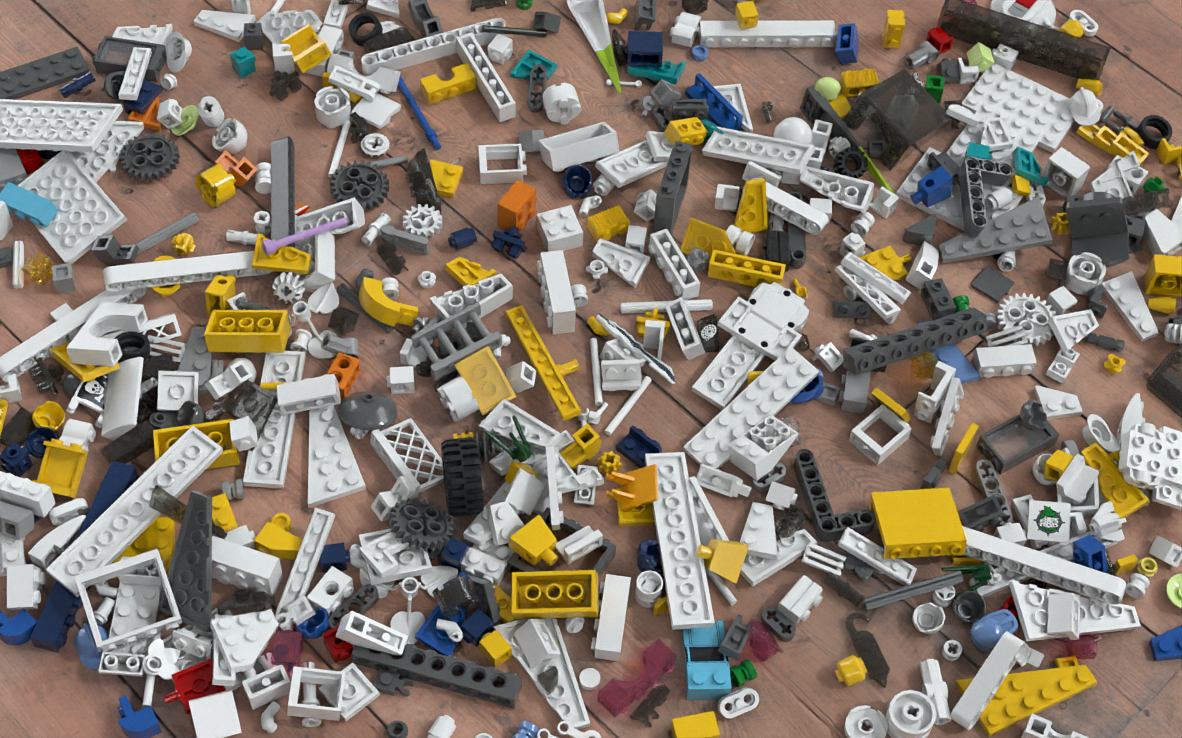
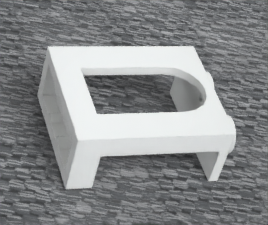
M938 361L930 386L935 391L931 397L919 391L914 416L928 423L933 421L941 407L942 401L946 399L945 390L952 377L955 376V368Z

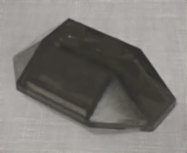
M422 148L410 161L408 173H405L407 184H411V187H409L411 198H415L417 205L420 204L421 207H424L425 204H428V208L434 206L435 211L439 210L441 214V201L426 150Z

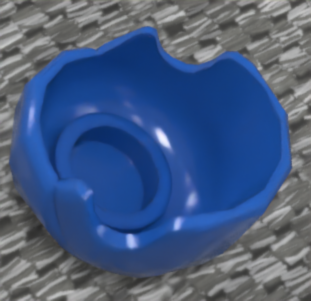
M318 608L315 615L297 625L300 636L307 639L322 637V633L326 632L329 627L326 611Z

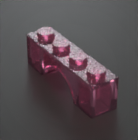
M658 638L643 653L644 673L633 681H620L613 678L598 691L597 701L614 717H617L620 713H626L634 700L639 701L650 686H656L661 680V676L665 673L669 674L675 668L677 655Z

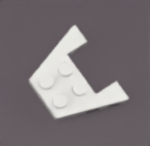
M1134 151L1089 184L1092 192H1106L1115 197L1123 198L1127 216L1143 217L1146 213H1151L1157 209L1154 200L1136 205L1123 172L1140 166Z
M567 430L561 433L563 438L557 444L560 452L559 465H556V472H560L561 484H557L558 491L565 493L603 485L604 478L595 467L576 475L560 455L563 450L575 442ZM546 457L529 464L539 473L537 479L546 484L541 493L543 497L549 496Z

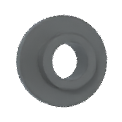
M402 721L391 722L386 730L387 737L406 738L408 735L407 725ZM395 730H400L401 733L398 734V735H395V734H394V731H395Z

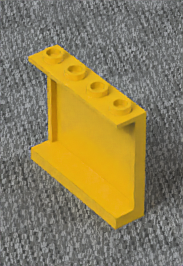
M950 488L871 492L869 508L872 512H875L885 548L884 559L964 554L967 539Z

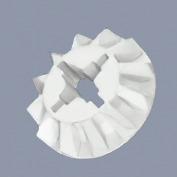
M372 133L362 139L361 149L365 155L369 154L371 157L377 155L380 157L381 154H386V151L389 150V140L382 134Z

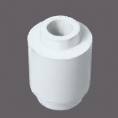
M602 173L593 183L595 192L602 196L608 195L615 186Z
M1002 187L988 194V197L985 198V203L990 210H998L1012 203L1013 193L1010 189Z
M445 714L444 716H438L428 731L427 738H450L456 729L455 720Z

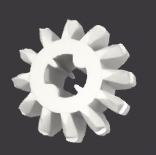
M291 271L288 275L283 272L275 278L272 288L275 289L273 295L279 296L278 301L284 299L285 304L289 301L293 304L302 298L305 287L302 286L304 281L298 280L299 275L294 277Z
M1167 324L1164 332L1165 341L1182 344V324Z

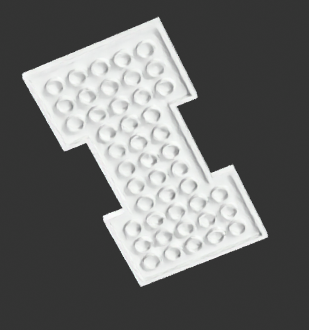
M994 63L983 73L961 103V106L970 110L978 118V125L974 127L967 124L947 151V154L960 167L964 162L968 143H981L985 120L1002 117L1014 144L1012 148L990 151L989 153L992 154L991 160L1011 165L1013 173L1003 186L982 183L984 200L988 197V194L1002 187L1010 189L1013 193V188L1009 186L1012 183L1011 177L1016 175L1014 150L1018 146L1033 153L1036 147L1039 146L1054 153L1075 122L1069 107L1070 98ZM929 147L898 189L896 196L965 231L959 183L952 186L950 198L930 207H926L923 202L915 205L910 198L912 194L917 192L918 181L932 172L927 165L930 153L934 152L936 155L941 153ZM1013 193L1012 203L998 210H990L985 203L987 221L1016 208L1023 196Z

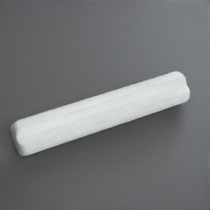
M14 241L12 284L15 289L23 288L24 286L23 241Z

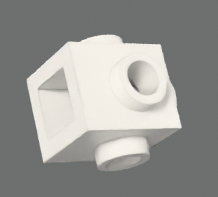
M651 189L638 195L634 210L646 222L655 216L657 194Z

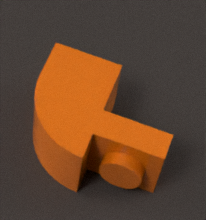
M226 150L213 164H220L228 174H232L236 180L235 186H243L258 169L245 157L239 162Z

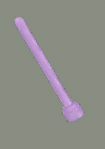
M341 218L277 241L270 239L262 241L263 251L266 256L274 254L277 248L346 225L347 219Z

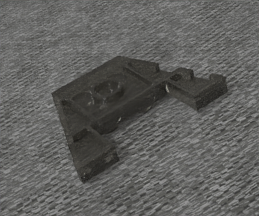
M247 380L228 393V397L220 403L217 401L212 404V408L204 413V423L218 421L225 412L237 419L249 416L256 426L257 440H259L278 399L275 395Z

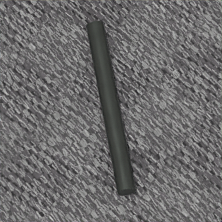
M486 25L481 27V31L486 33L546 37L547 35L546 30Z

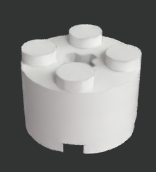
M561 83L560 86L554 84L543 93V104L547 117L553 122L566 125L582 110L577 92L571 84Z
M329 86L317 92L314 103L316 117L321 124L325 125L328 129H334L337 126L343 125L346 120L351 119L350 97L346 90L340 87L339 89H333V86Z
M1087 252L1077 256L1074 255L1070 259L1064 274L1065 288L1088 297L1091 290L1095 291L1098 285H1101L1105 276L1106 267L1101 263L1102 260L1098 256Z
M456 377L437 389L443 407L450 410L449 414L454 422L460 421L479 410L476 398L473 399L472 390L463 377Z

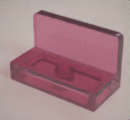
M276 632L271 664L288 665L289 677H292L294 666L300 667L303 651L302 632Z

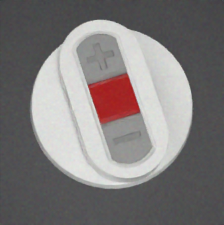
M992 0L990 3V15L995 24L1012 35L1020 37L1039 36L1047 32L1042 31L1039 22L1044 23L1043 19L1048 18L1051 25L1055 23L1056 10L1051 0Z

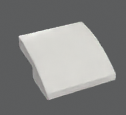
M375 93L374 101L370 102L365 98L361 99L352 110L351 115L381 129L390 123L391 116L400 111L401 104Z

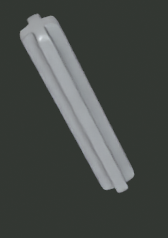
M192 212L135 243L139 247L137 255L199 221L197 215Z

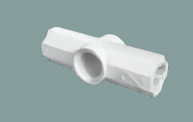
M926 659L919 664L923 680L922 693L929 697L934 704L936 710L934 724L944 725L951 721L947 702V684L942 680L938 661Z

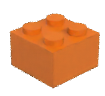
M519 180L512 185L497 204L498 227L504 230H511L515 226L518 227V233L520 230H524L528 220L533 218L537 212L535 188Z

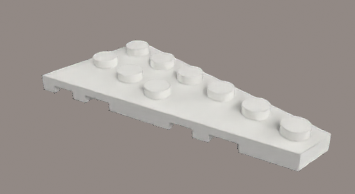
M1014 580L1009 582L1026 641L1068 637L1065 633L1050 635L1047 632L1049 595L1069 592L1051 588L1049 590L1037 588V585L1019 584V581ZM1074 594L1080 601L1079 635L1133 630L1141 626L1133 606L1124 604L1113 605L1094 598L1088 599Z

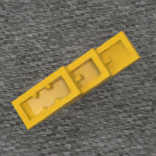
M1095 124L1091 126L1081 125L1076 131L1077 134L1090 143L1114 156L1118 155L1124 158L1134 151L1139 164L1149 154L1122 132L1116 135L1105 125L1101 129Z

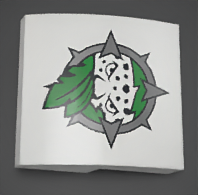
M1029 500L1027 540L1069 543L1071 503Z

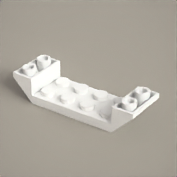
M122 557L121 560H125L131 557ZM155 564L118 576L120 584L109 639L157 622L163 585ZM144 636L138 638L137 642L131 645L121 644L116 646V649L111 652H102L99 673L143 677L145 671L143 670L142 662L148 656V647L151 644L152 637L145 638Z

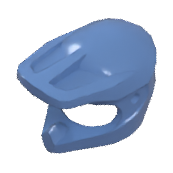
M1007 609L990 613L973 624L970 633L972 642L977 650L990 654L1006 631L1013 634L1017 630L1018 622L1015 616Z

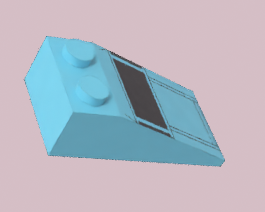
M715 621L714 627L682 629L687 700L721 699L730 694L731 678L728 656L718 651L725 638L723 621Z

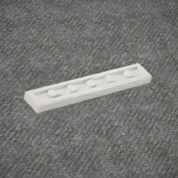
M318 508L314 509L274 615L275 618L280 613H287L288 605L303 595L306 596L334 521V513ZM285 620L282 621L281 623L278 622V627H279V628H281L280 625L283 624V623L285 622ZM295 622L292 623L288 631H293Z

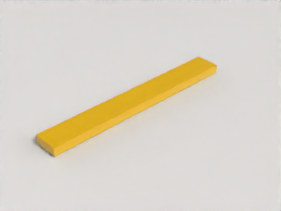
M523 305L506 310L505 316L562 420L565 421L581 415V409Z

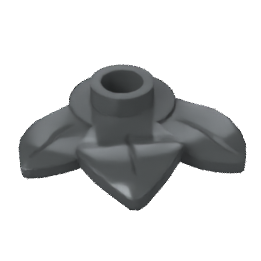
M178 411L154 412L149 418V423L155 430L181 426L177 423Z
M849 554L844 561V570H855L862 582H865L873 572L883 575L881 571L852 554Z

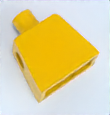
M217 275L206 289L207 317L210 318L212 310H229L227 300L236 296V279L234 276L226 275L224 277Z
M540 515L532 519L509 539L508 546L532 565H536L543 559L549 566H552L559 558L553 552L556 548L557 540Z
M711 539L708 547L704 545L697 547L696 556L704 558L705 568L737 583L749 546L736 541Z

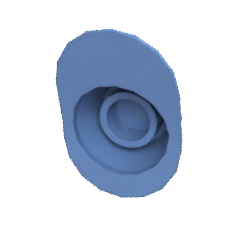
M84 623L75 636V648L84 666L89 669L99 670L103 651H98L90 624ZM97 625L102 641L109 639L107 631Z

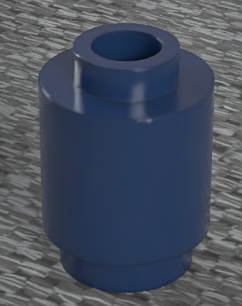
M464 228L450 233L448 241L451 248L460 250L477 242V237L473 228Z

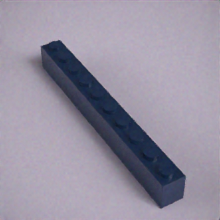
M115 461L111 462L76 539L139 479L135 466ZM57 580L30 638L34 647L58 653L61 646H64L66 643L67 632L70 627H73L76 619L75 615L77 610L81 609L83 602L80 595L78 597L75 596ZM91 585L86 588V591L90 590Z

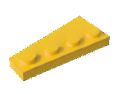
M1097 442L1081 451L1080 455L1084 456L1085 465L1099 471L1098 489L1106 502H1112L1114 507L1112 513L1116 512L1120 518H1126L1149 502L1147 496L1138 487L1124 481L1123 472L1118 471L1119 466Z

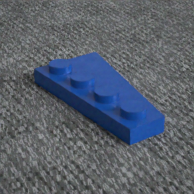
M460 572L415 635L416 640L440 655H452L456 642L449 638L446 631L436 629L437 619L456 622L461 629L473 599L472 595L475 594L472 585L465 584L464 578L468 576L463 572Z

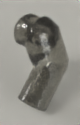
M770 101L761 104V115L765 124L773 121L770 113L773 109V104Z
M798 332L802 335L797 343L798 349L805 352L810 347L808 337Z

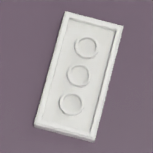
M645 140L597 161L595 167L620 188L666 167L668 162L654 161L649 144Z

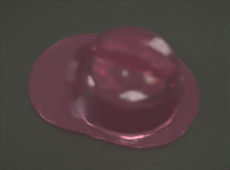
M750 619L754 633L750 639L749 646L753 655L760 662H765L778 652L783 653L784 651L777 644L771 632L756 619Z
M1097 634L1079 635V640H1070L1069 637L1054 639L1065 642L1070 655L1076 656L1078 659H1094L1097 655V642L1102 640L1103 637Z

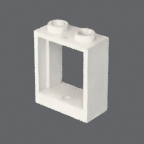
M521 144L478 145L480 184L515 183L517 180L523 182V175H527L526 164L523 165L526 157L525 151H522ZM517 159L518 169L487 171V160Z
M882 404L851 431L849 442L878 466L909 438L912 428L906 421L901 420L894 412ZM879 418L898 433L883 448L864 433Z
M294 666L287 715L339 721L340 713H345L346 700H342L343 693L347 694L349 681L345 680L346 672ZM300 682L338 686L336 707L297 704Z

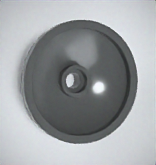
M363 391L353 393L344 398L341 404H339L338 414L340 419L351 427L362 430H377L385 428L395 421L397 407L391 399L383 394Z

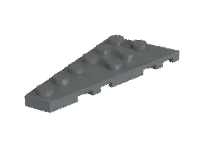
M191 491L167 578L181 620L204 632H211L212 497L197 491ZM163 590L158 610L173 617L165 591Z

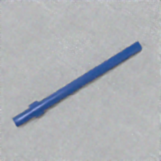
M400 75L398 86L423 127L427 140L432 143L435 150H439L441 145L437 139L434 129H431Z

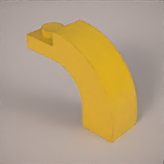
M367 277L363 278L359 290V301L369 315L382 323L394 327L396 323L409 326L414 325L413 320L417 317L418 307L389 299L382 291V281Z

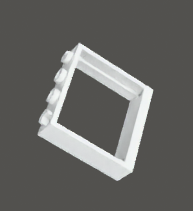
M158 549L74 576L99 652H111L118 645H131L137 642L138 638L144 636L145 638H151L156 636L159 631L165 629L166 631H171L178 628L179 624H182ZM155 564L173 617L102 641L85 587Z

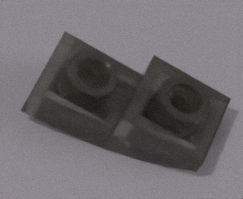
M157 386L142 394V400L139 401L138 424L147 421L152 413L158 412Z

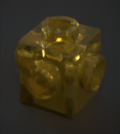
M39 251L29 257L21 270L29 275L32 281L39 284L43 281H49L53 277L52 266H55L51 258Z
M927 351L918 354V357L914 356L911 367L914 368L913 374H916V377L925 380L927 378L932 379L938 357L934 356V353ZM922 362H929V366H923Z

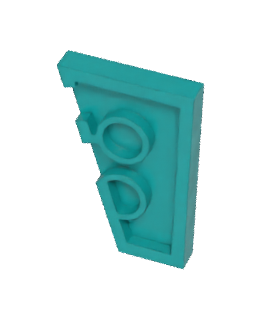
M664 61L662 67L628 66L627 74L635 77L649 78L653 81H660L662 79L677 85L686 67V62L671 64V61Z

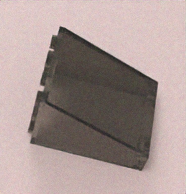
M906 69L861 93L843 119L848 128L857 130L868 116L870 121L882 131L883 135L891 142L881 154V162L890 171L945 129L952 120L951 116L946 114V111Z

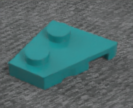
M528 50L510 74L512 78L530 79L532 67L540 64L546 68L547 80H549L558 67L556 63ZM538 71L537 80H540L541 71Z
M1017 146L1014 150L1015 174L1045 187L1049 180L1040 174L1042 168L1037 163L1034 154Z

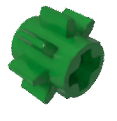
M1157 176L1155 179L1150 177L1143 185L1145 189L1144 194L1149 198L1154 196L1159 198L1166 189L1163 186L1165 181Z

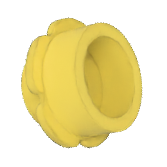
M1146 557L1138 562L1139 567L1137 569L1139 573L1146 577L1154 576V573L1158 570L1157 563L1152 558Z

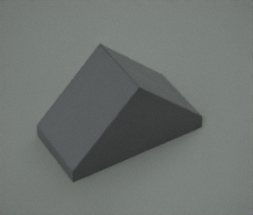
M933 214L906 228L903 241L916 245H922L925 241L931 245L936 216Z

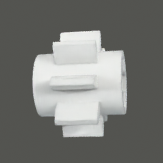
M841 136L839 138L835 137L830 140L831 144L828 150L835 157L840 151L850 147V143L846 138Z

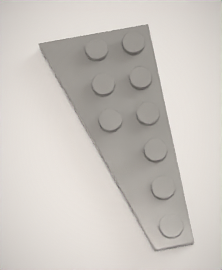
M1039 196L987 221V225L976 238L963 233L940 244L939 251L943 264L1052 244L1051 233Z

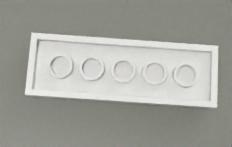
M721 127L717 128L724 131V134L714 131L702 150L704 156L744 164L751 161L764 168L801 175L815 151L814 145Z

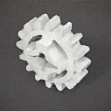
M418 204V208L412 206L411 211L406 210V215L403 216V228L408 233L424 236L425 238L431 236L434 238V233L439 234V229L442 228V215H440L439 210L435 211L434 206L428 208V204H425L424 207Z

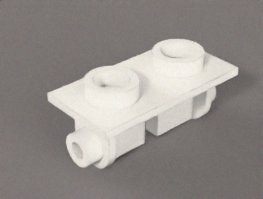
M182 628L177 631L173 630L172 647L208 660L211 658L213 650V639L202 635L197 639V633Z

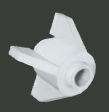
M1108 501L1103 503L1092 517L1089 528L1091 533L1098 538L1118 542L1125 539L1122 529L1118 530V528L1127 521L1126 518H1120L1116 512L1111 513L1114 511L1112 502Z

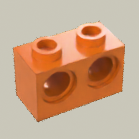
M339 352L336 358H333L330 362L329 371L325 374H335L339 382L341 399L347 397L361 371L360 359Z

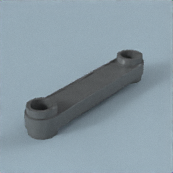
M793 191L789 193L803 201L802 195L799 192ZM787 221L790 266L794 269H800L806 261L805 230Z

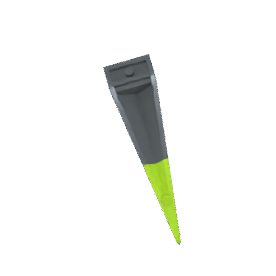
M813 86L808 87L800 106L806 118L812 124L815 123L816 119L833 123L830 135L832 139L835 137L839 138L840 136L846 138L850 143V148L856 147L855 150L859 148L861 149L860 153L864 152L825 97L821 98L820 93ZM865 153L863 157L868 159L865 161V163H868V166L865 167L867 171L882 187L895 194Z

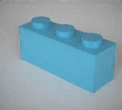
M10 182L6 184L0 193V201L6 203L9 213L11 211L14 212L22 220L27 218L38 227L42 225L47 228L59 211L52 201Z

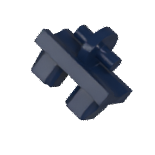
M513 226L511 230L505 229L504 234L494 230L492 235L494 238L493 250L502 253L504 246H509L508 255L516 259L521 252L526 251L527 247L525 242L521 241L522 234L518 233V227Z

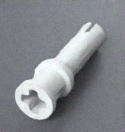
M309 662V668L315 669V663ZM302 663L301 667L307 668V663ZM303 682L304 700L301 704L320 706V701L316 698V684ZM307 717L302 719L304 727H317L321 724V719Z

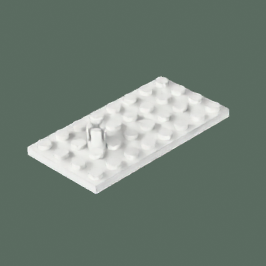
M0 99V148L94 152L123 111L122 105Z

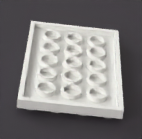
M69 151L59 152L18 185L52 201L59 209L47 228L42 225L36 226V228L66 264L71 263L72 265L92 249L97 236L109 235L128 220Z

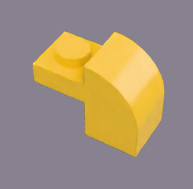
M588 423L572 435L575 442L560 453L572 470L586 459L590 461L601 448L602 441L600 436Z

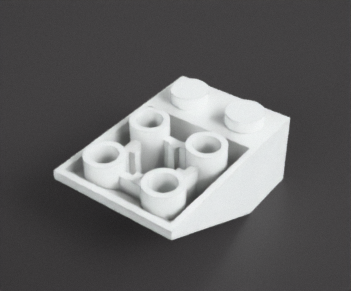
M770 414L728 445L730 462L755 480H759L773 469L796 439L798 432Z

